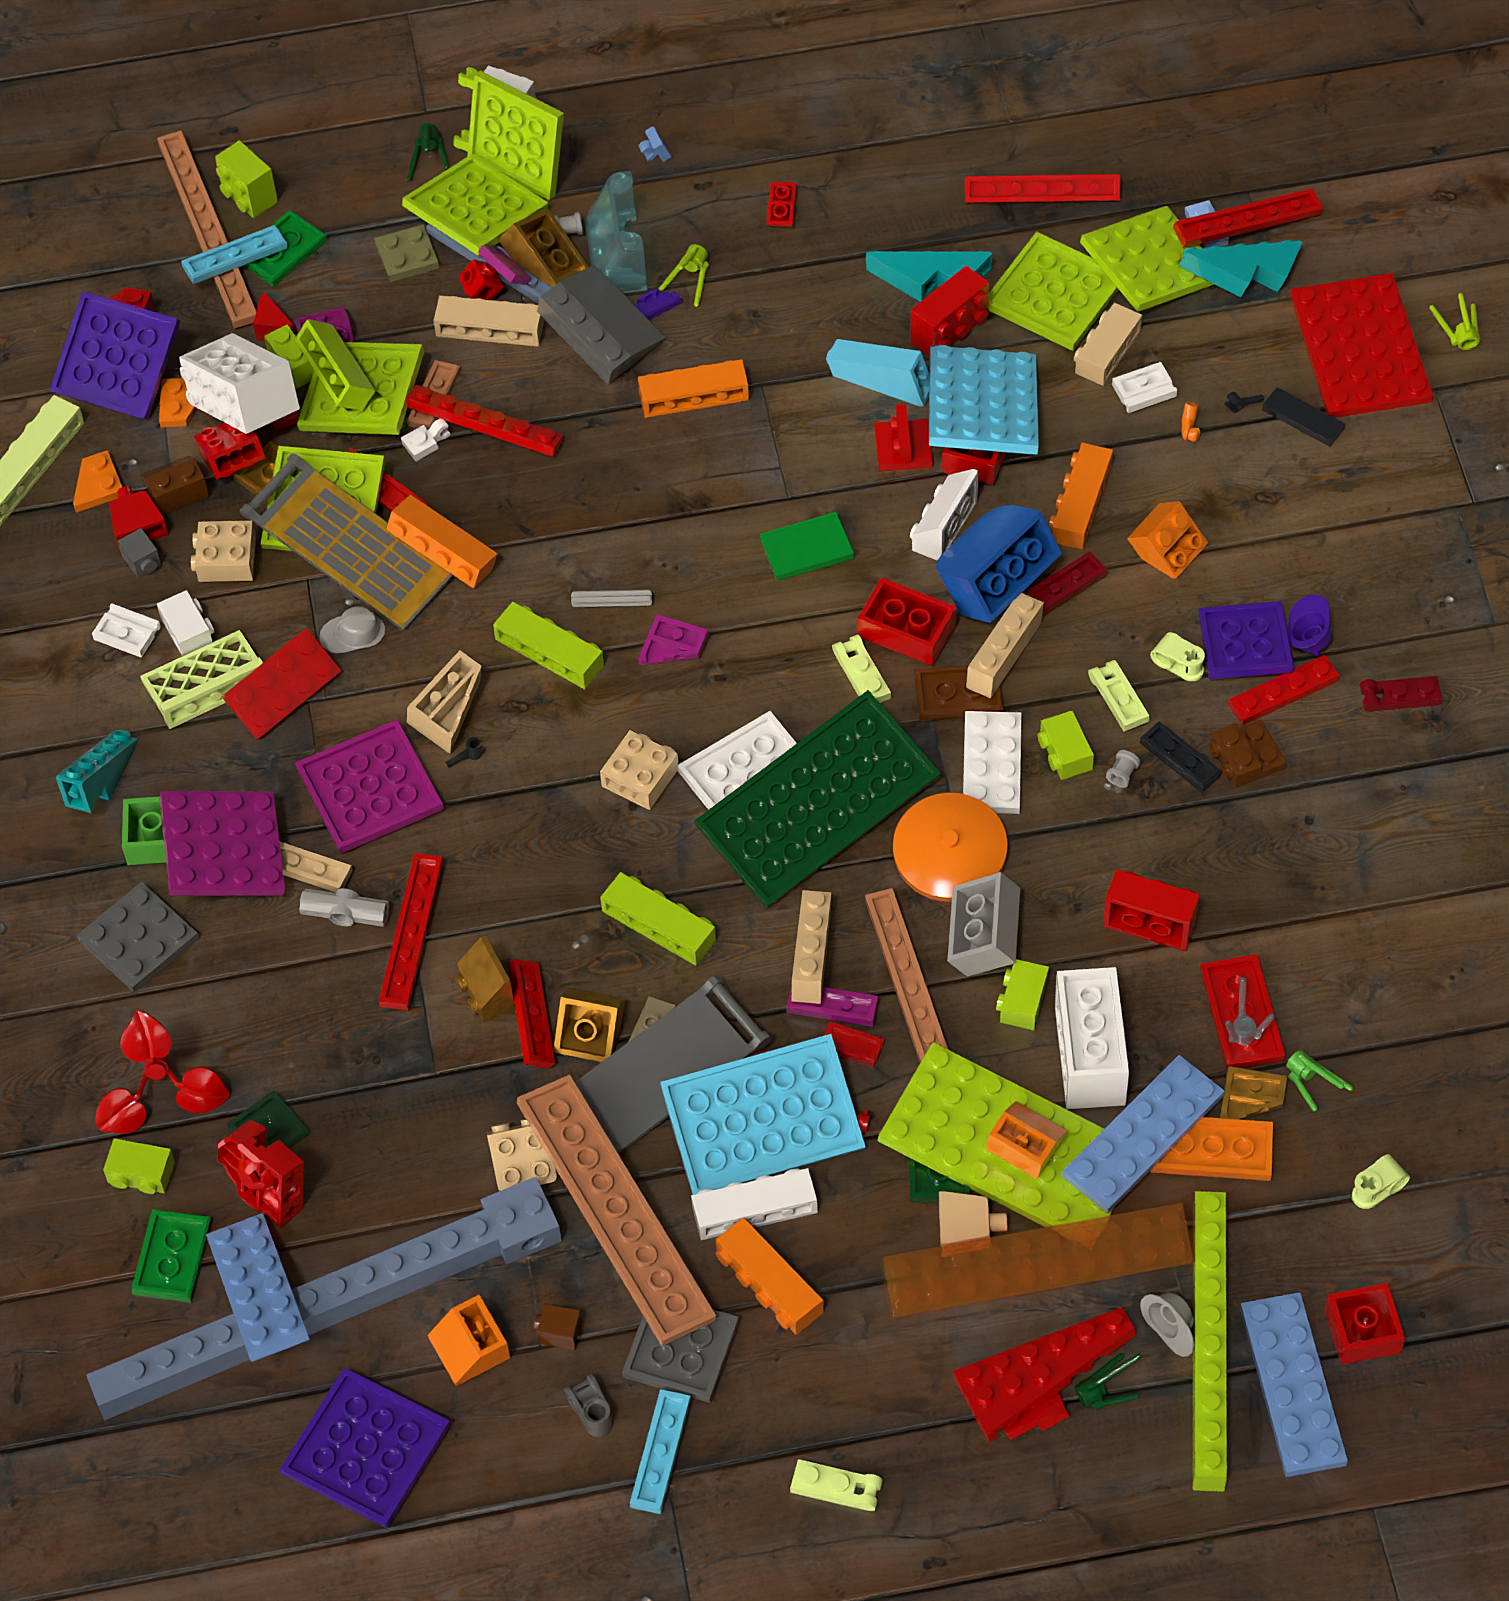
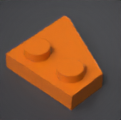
M183 378L161 379L159 414L161 428L188 426L193 418V413L199 409L191 405L187 400V387Z
M108 450L82 459L73 501L76 513L118 499L116 492L122 485Z

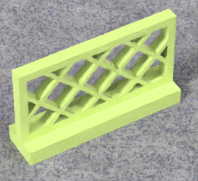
M238 630L140 677L162 713L165 723L171 729L226 703L221 696L263 662L260 657L256 656L241 631ZM239 641L241 644L238 651L226 650L233 643ZM208 655H215L213 663L204 662L202 659ZM222 657L234 658L231 665L219 664ZM241 659L250 661L238 667ZM184 666L191 667L188 674L177 673L178 669ZM197 669H207L209 671L206 677L195 676ZM215 671L226 672L216 678H213ZM158 678L166 679L163 686L152 685L150 682ZM173 680L184 681L180 689L170 687ZM190 683L201 684L190 690H187ZM166 694L175 695V697L162 702Z

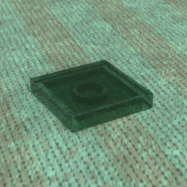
M274 1090L226 1124L227 1129L231 1133L249 1120L263 1125L267 1129L266 1144L263 1146L265 1148L280 1140L291 1149L310 1135L308 1129Z

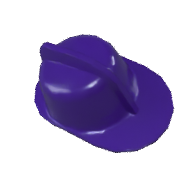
M1308 595L1295 603L1290 611L1288 640L1292 647L1312 653L1316 657L1320 656V651L1330 643L1332 638L1329 602L1323 596Z

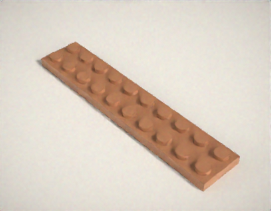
M567 1075L517 1097L518 1107L661 1346L714 1322L716 1319L714 1311L572 1077Z

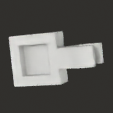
M438 419L431 425L429 430L423 425L401 437L402 444L415 462L437 450V442L450 436V432L446 429L448 424L445 420Z

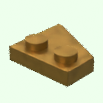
M1228 1066L1220 1118L1241 1120L1282 1108L1287 1076Z

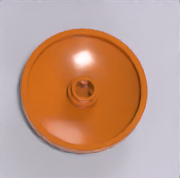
M961 793L935 794L914 804L900 819L893 839L894 860L899 874L914 891L933 900L952 902L953 886L1003 871L1007 859L1006 831L998 815L981 800Z

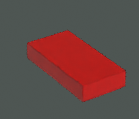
M829 1021L823 1036L832 1035L837 1055L875 1068L884 1046V1039Z

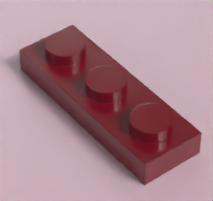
M1089 551L1026 591L1025 595L1044 603L1043 616L1106 576L1107 569Z

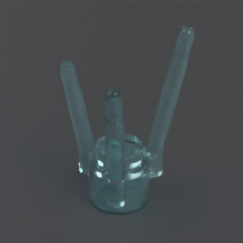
M1244 977L1240 979L1238 1018L1234 1020L1233 1025L1230 1021L1225 1023L1229 1033V1041H1235L1240 1045L1250 1044L1254 1038L1260 1039L1262 1032L1275 1017L1274 1014H1269L1260 1026L1256 1028L1255 1021L1245 1015L1246 978Z

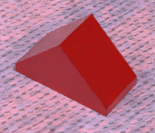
M263 293L260 296L253 322L256 340L265 341V335L285 325H288L295 335L294 325L268 295Z

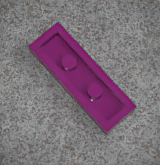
M791 985L786 1009L787 1013L873 1027L878 996L823 987L821 1004L792 1002Z

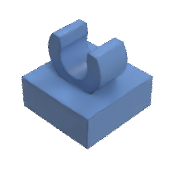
M652 126L647 129L645 133L649 140H645L638 145L648 161L652 160L657 154L663 162L671 158L672 156L664 140L655 127Z

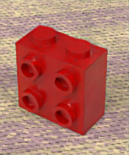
M225 422L215 427L205 428L199 434L193 436L201 458L216 479L229 477L235 471L244 467L254 466L265 458L259 439L254 431L246 434Z

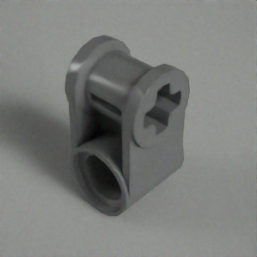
M592 1374L587 1375L586 1380L571 1388L569 1386L563 1388L568 1402L578 1414L589 1434L601 1437L610 1432L613 1425L610 1407ZM598 1414L604 1416L601 1420L591 1419L594 1415Z

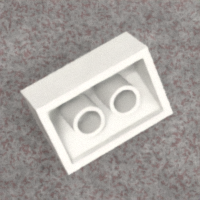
M971 469L948 475L945 482L937 486L934 500L931 504L928 503L925 506L920 523H915L911 530L910 538L912 539L913 551L938 561L939 557L953 544L977 504L978 470Z

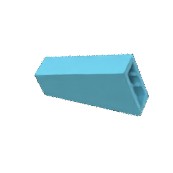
M837 339L832 349L827 353V363L834 377L924 407L929 398V372L921 351Z

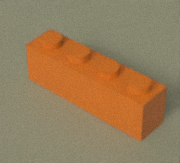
M742 359L638 377L639 394L645 418L749 400L748 382Z
M1082 442L1079 452L1073 453L1070 467L1073 468L1072 472L1066 473L1063 483L1065 492L1064 494H1059L1056 502L1057 515H1052L1049 522V528L1057 544L1081 550L1084 549L1112 467V449Z
M409 495L391 512L386 530L472 588H475L492 572L498 553L412 495Z
M744 1218L740 1219L716 1238V1256L725 1267L729 1265L736 1272L737 1279L744 1287L750 1286L754 1290L759 1303L764 1308L770 1307L775 1312L777 1321L784 1329L790 1328L797 1335L824 1313L823 1299Z

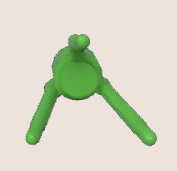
M1303 1050L1295 1052L1287 1062L1286 1066L1291 1071L1288 1078L1296 1084L1313 1111H1317V1106L1301 1082V1079L1307 1081L1318 1073L1340 1089L1344 1087L1348 1091L1353 1090V1086L1317 1063Z

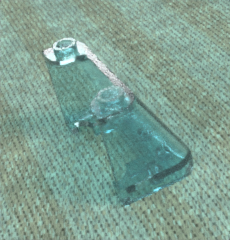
M631 171L612 174L585 216L591 267L596 265L622 293L647 290L642 238L637 233L625 232L627 221L630 219L631 221H636Z

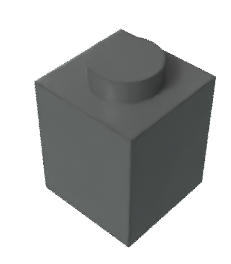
M141 528L118 540L121 555L137 578L151 573L161 566L157 549Z

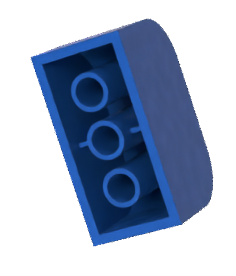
M1006 505L987 512L939 557L936 569L961 615L991 623L1062 553L1041 511L1016 505Z

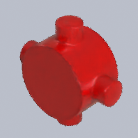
M863 1110L862 1114L858 1113L857 1115L862 1135L867 1133L870 1124L868 1111Z

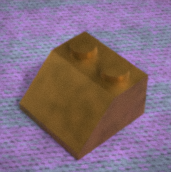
M485 935L479 938L457 963L459 975L455 976L461 992L467 991L470 997L467 999L472 1013L474 1015L479 1014L483 1023L515 1009L510 979Z
M568 988L560 999L553 1052L598 1062L604 1061L614 1053L622 1026L625 999Z

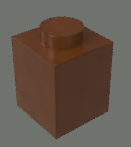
M544 1304L542 1314H537L534 1322V1332L538 1334L539 1344L575 1350L582 1324L580 1310Z

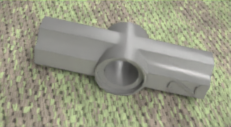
M305 888L301 894L299 910L300 914L329 918L331 922L340 926H351L356 922L384 927L389 917V901L360 897L359 894L349 889H338L335 893Z

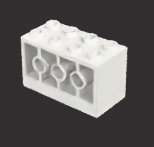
M234 333L179 357L181 363L180 373L186 383V397L189 403L246 434L300 409L289 361Z
M1116 967L1057 971L1055 1013L1066 1109L1126 1105L1129 1069Z

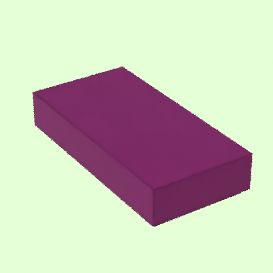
M482 245L478 251L479 255L510 283L527 285L531 277L498 247Z

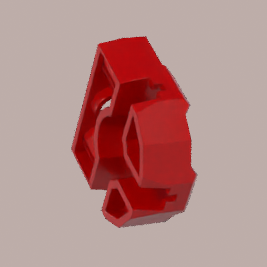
M249 1120L218 1143V1162L224 1165L228 1176L237 1186V1195L254 1210L263 1212L281 1228L303 1209L304 1161L280 1140L267 1148L263 1147L266 1144L267 1129L263 1125Z

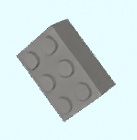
M1002 872L953 886L948 962L967 977L1016 963L1020 887Z

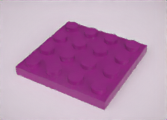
M394 720L295 763L296 770L340 854L444 810L443 803L398 720Z
M160 792L159 801L169 895L284 894L285 884L273 792Z

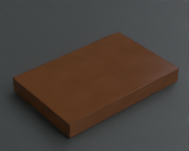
M969 665L915 669L919 720L965 717V711L1003 712L1001 687L997 688L992 698L966 688Z

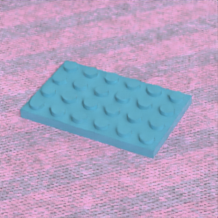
M947 345L931 346L929 370V446L1037 455L1039 443L1036 354L1003 352L997 349L979 350L972 347L955 348Z
M831 1034L660 1082L692 1195H696L705 1189L717 1190L726 1188V1186L735 1182L747 1183L761 1176L775 1175L865 1149L864 1140Z

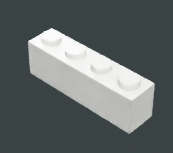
M808 1168L802 1170L791 1169L784 1174L773 1177L765 1175L757 1178L755 1181L743 1184L735 1182L729 1184L726 1188L717 1190L705 1189L691 1196L692 1208L701 1240L722 1235L742 1218L755 1228L817 1213V1198Z

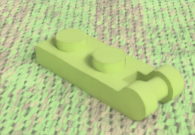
M858 634L850 637V641L845 643L840 641L832 645L837 660L858 696L869 690L879 703L891 699V692L866 651ZM854 651L856 655L849 658L847 653Z
M1115 660L1107 662L1105 667L1100 669L1095 667L1088 671L1091 682L1098 688L1124 732L1149 722L1148 712Z
M798 1459L790 1490L791 1493L874 1511L878 1501L875 1496L877 1491L881 1489L883 1479L872 1474L863 1475ZM856 1487L864 1488V1493L861 1495L855 1494Z

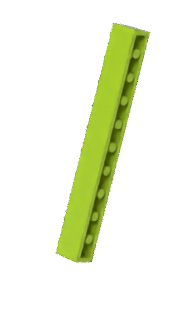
M1195 1191L1193 1204V1490L1224 1491L1227 1478L1226 1192Z

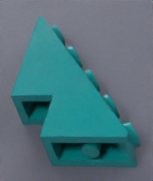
M1285 240L1278 243L1261 242L1253 245L1237 244L1229 247L1188 248L1182 253L1183 258L1179 267L1239 297L1242 296L1251 279L1278 292L1286 280L1303 242Z
M873 251L866 253L867 271L920 302L937 286L940 287L966 265L983 278L992 270V253L984 251Z
M115 730L56 776V780L65 806L92 813L98 798L110 800L138 739L130 737L128 731Z

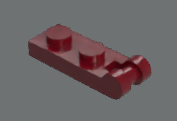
M1437 676L1386 681L1366 679L1359 684L1361 693L1365 696L1363 699L1364 710L1368 712L1438 706L1442 703ZM1376 694H1382L1383 697L1379 698Z

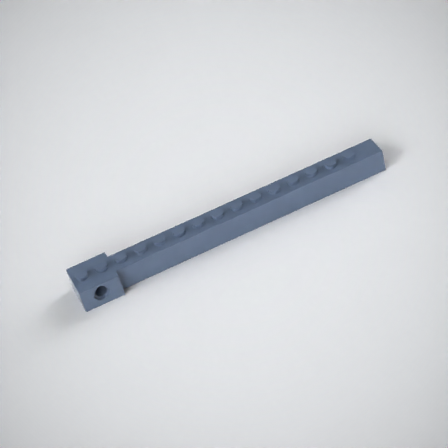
M536 1176L480 1199L482 1211L291 1289L307 1334L310 1335L497 1256L502 1255L505 1263L509 1264L561 1242L558 1222ZM231 1314L91 1372L86 1376L105 1421L246 1362L250 1358L235 1316Z

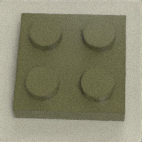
M424 224L374 238L389 282L439 269L438 260Z

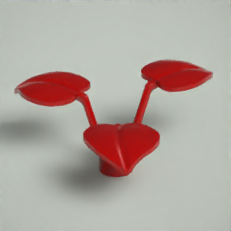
M138 1009L123 1031L120 1043L122 1052L126 1057L135 1062L144 1061L145 1073L142 1075L141 1083L134 1096H132L128 1089L120 1087L109 1091L102 1098L96 1111V1126L101 1131L118 1134L131 1133L139 1129L145 1121L146 1109L137 1100L141 1097L149 1078L160 1080L168 1075L174 1085L180 1088L176 1094L178 1105L186 1111L193 1113H203L218 1108L229 1098L230 1091L226 1088L220 1076L206 1067H195L188 1070L183 1075L182 1082H180L174 1075L173 1069L168 1067L167 1055L171 1049V1038L168 1031L153 1016Z

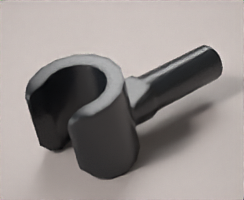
M1231 392L1227 395L1229 401L1225 402V405L1232 412L1237 413L1244 405L1264 401L1263 395L1240 398L1236 392Z
M478 738L468 739L466 750L445 762L447 767L449 768L463 759H479L482 755L483 746L475 749L478 745Z

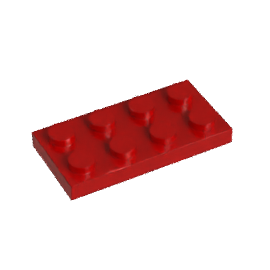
M305 628L221 697L257 740L341 672V670L311 632Z
M1254 954L1201 963L1199 970L1226 1070L1228 1071V1066L1245 1068L1284 1061L1285 1052L1258 955Z

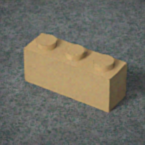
M1116 303L1111 306L1109 311L1105 310L1101 315L1098 327L1089 332L1086 344L1083 348L1079 347L1075 353V374L1104 386L1141 332L1142 315Z

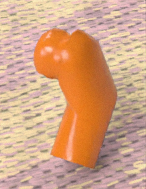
M1186 402L1182 415L1181 436L1187 442L1188 440L1196 442L1200 437L1199 428H1194L1199 406L1195 402Z

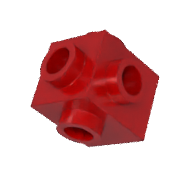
M473 259L458 276L463 285L464 292L470 299L479 298L492 301L504 287L497 274V270L488 262Z

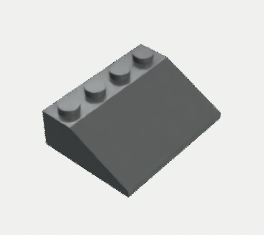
M596 265L559 282L543 294L539 300L537 312L607 385L666 339Z

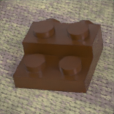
M1261 719L1242 727L1235 723L1211 733V739L1208 742L1210 753L1214 758H1218L1224 777L1227 780L1230 779L1235 788L1286 769L1287 762Z

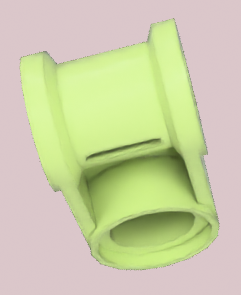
M1166 633L1150 654L1151 659L1156 665L1171 671L1186 681H1197L1204 674L1202 663L1205 660V653L1203 649L1182 639L1175 633Z
M1390 1154L1384 1155L1372 1166L1356 1176L1352 1200L1358 1207L1370 1209L1388 1196L1400 1191L1408 1183L1410 1176Z

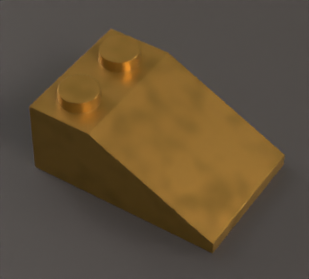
M548 208L513 223L499 238V242L515 263L552 288L559 282L589 268Z

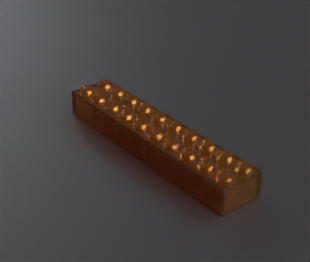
M1182 1203L880 1258L891 1319L1194 1263Z

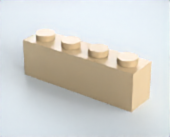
M439 296L434 316V326L437 337L539 347L544 318L537 312L538 305Z
M1023 593L1012 601L968 666L966 688L992 698L1041 625L1043 602Z
M802 891L792 974V1002L821 1004L831 918V892Z

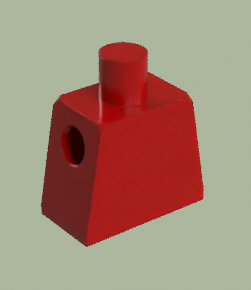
M124 486L117 490L118 499L111 501L109 506L119 551L118 540L140 528L150 541L168 536L165 520L146 491L133 493L132 488L129 486Z

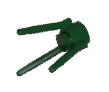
M426 123L418 129V138L415 139V147L406 178L408 182L412 179L421 147L425 152L438 147L445 170L449 169L443 147V138L438 136V128L434 124Z
M1120 1353L1088 1378L1080 1381L1074 1388L1082 1405L1085 1408L1092 1405L1096 1411L1104 1406L1138 1399L1139 1394L1133 1393L1102 1400V1396L1106 1395V1390L1102 1383L1133 1365L1142 1358V1355L1138 1353L1111 1369L1124 1358V1355Z

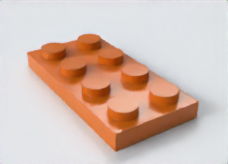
M1203 1117L1150 1170V1173L1271 1181L1273 1122Z

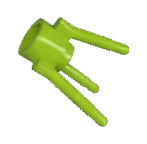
M691 245L680 263L659 287V290L664 291L683 268L690 272L700 270L694 306L698 307L705 273L709 267V263L705 261L708 256L707 251L700 245Z
M1462 293L1458 294L1463 323L1456 326L1455 334L1437 309L1430 305L1429 309L1449 336L1452 346L1458 345L1461 350H1469L1479 344L1481 339L1478 333L1476 305L1471 304L1470 323Z

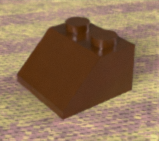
M190 455L140 474V478L151 500L162 515L209 497L204 476L195 458Z

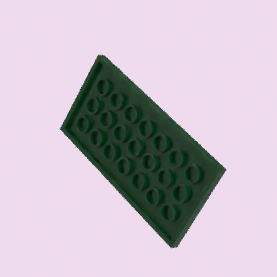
M867 690L695 819L694 825L761 904L768 909L938 779L941 773L872 693Z

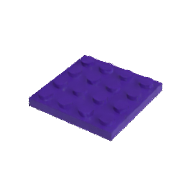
M82 291L49 391L148 421L181 321L177 318Z
M343 1368L279 1470L281 1475L387 1529L451 1424L446 1418Z

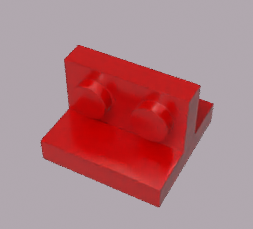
M906 404L895 405V416H891V421L874 422L879 472L932 468L927 418L908 420Z

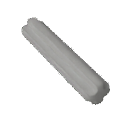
M649 589L573 591L571 594V604L573 607L648 606L652 604V592Z

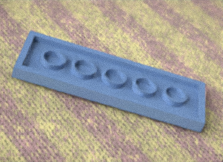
M1178 1055L1062 1171V1177L1108 1214L1221 1100L1225 1091L1187 1060Z
M263 1213L206 1234L250 1361L253 1362L310 1340Z
M1301 1293L1241 1303L1240 1311L1285 1476L1290 1477L1347 1466L1348 1460Z

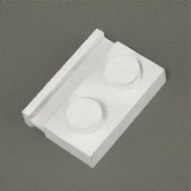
M1161 362L1112 379V386L1121 402L1125 404L1128 413L1177 397V389L1172 385V380Z
M111 603L109 606L110 610L104 614L92 633L93 639L142 658L153 641L155 632L161 628L159 621Z

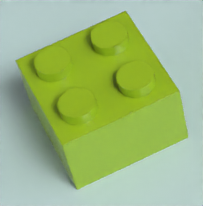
M240 140L215 156L218 167L216 172L221 181L220 189L227 198L231 197L236 202L242 212H247L251 217L256 218L278 203L271 168Z

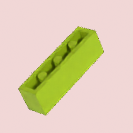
M307 319L295 341L336 405L363 411L374 394L375 389L334 326Z
M512 601L493 624L495 640L583 689L588 687L604 667L603 653L597 645L587 643L578 638L572 631H565L556 626L552 620L548 618L543 619L534 614L527 606H520Z
M620 872L601 896L602 911L695 966L699 964L716 942L715 927L708 919L695 916L684 905L680 903L675 904L666 899L660 891H652L645 887L636 877H628Z

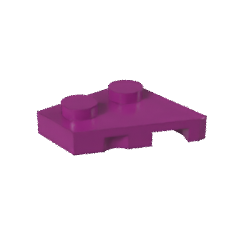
M656 614L638 657V663L640 665H650L699 658L709 635L708 629Z

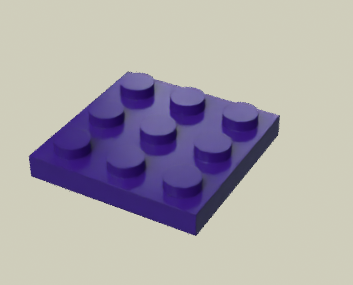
M1281 601L1199 608L1198 616L1209 679L1293 672V661Z

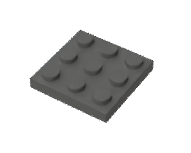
M142 882L76 935L78 941L133 993L199 939L198 933Z
M712 1309L716 1315L714 1322L661 1346L643 1316L622 1371L623 1378L667 1391L690 1395L691 1398L710 1403L736 1332L739 1317Z

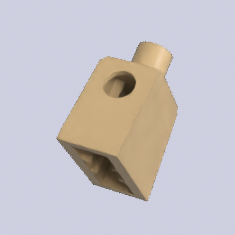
M944 1191L939 1192L941 1257L989 1248L990 1232L1007 1231L1006 1213L989 1214L988 1198Z

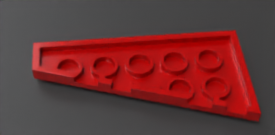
M1121 1307L953 1370L954 1380L987 1441L991 1442L997 1437L999 1430L1006 1425L1009 1427L1013 1426L1019 1421L1018 1417L1028 1409L1039 1407L1069 1385L1071 1378L1080 1371L1085 1373L1092 1368V1363L1099 1357L1110 1355L1135 1336V1329Z

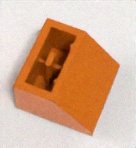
M1180 501L1159 503L1127 538L1142 560L1173 579L1177 578L1208 544Z
M1015 1101L1003 1112L990 1132L986 1150L1038 1179L1068 1131Z
M480 1295L452 1308L428 1334L430 1342L455 1386L510 1359L507 1342Z

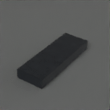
M1278 387L1262 406V411L1329 447L1345 429V423Z
M1160 721L1140 737L1141 745L1201 793L1221 777L1222 771Z

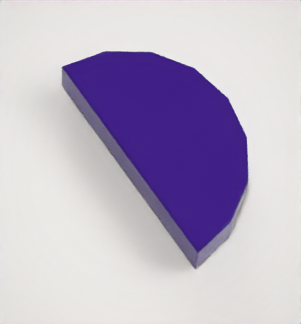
M654 289L640 296L635 307L648 320H651L682 304V298L673 291L671 293L659 292V289Z

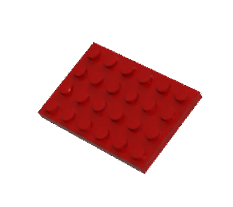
M1393 273L1290 290V298L1326 414L1337 418L1432 403L1433 393Z

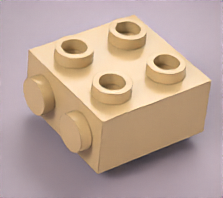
M253 521L198 522V532L193 533V548L196 549V555H191V569L196 571L199 582L253 581L256 544Z
M629 730L600 771L602 787L650 810L678 771V753L669 746H661L653 742L644 734H637Z

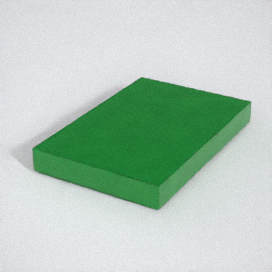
M291 210L273 224L276 225L286 240L287 248L242 265L273 288L327 242V235Z
M837 512L759 534L760 542L776 581L854 559V552Z
M152 1209L131 1288L132 1294L191 1303L207 1243L206 1234L209 1233L212 1223L211 1217Z

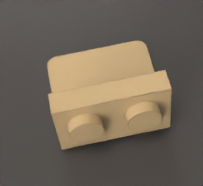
M526 1119L520 1120L521 1125L510 1127L509 1123L491 1126L492 1131L486 1132L499 1191L535 1176L540 1185L554 1182L557 1178L553 1163Z

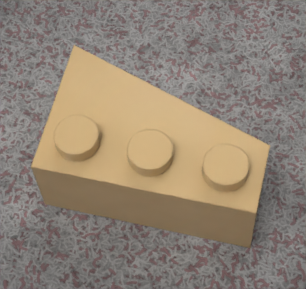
M459 650L407 707L406 723L451 754L480 683L482 666Z

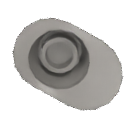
M355 606L346 610L342 616L330 620L323 626L320 632V642L323 648L336 654L368 648L382 640L385 635V626L383 621L374 615L373 612L367 608Z
M1170 1292L1160 1296L1154 1294L1145 1295L1140 1304L1141 1313L1145 1321L1176 1354L1182 1357L1189 1356L1194 1348L1193 1336L1190 1331L1193 1326L1194 1317L1187 1302L1179 1295Z

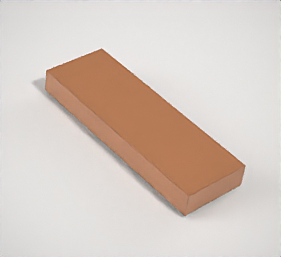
M435 360L423 386L428 387L432 391L450 395L459 376L460 366ZM412 409L407 418V425L414 428L424 425L429 430L431 425L439 418Z

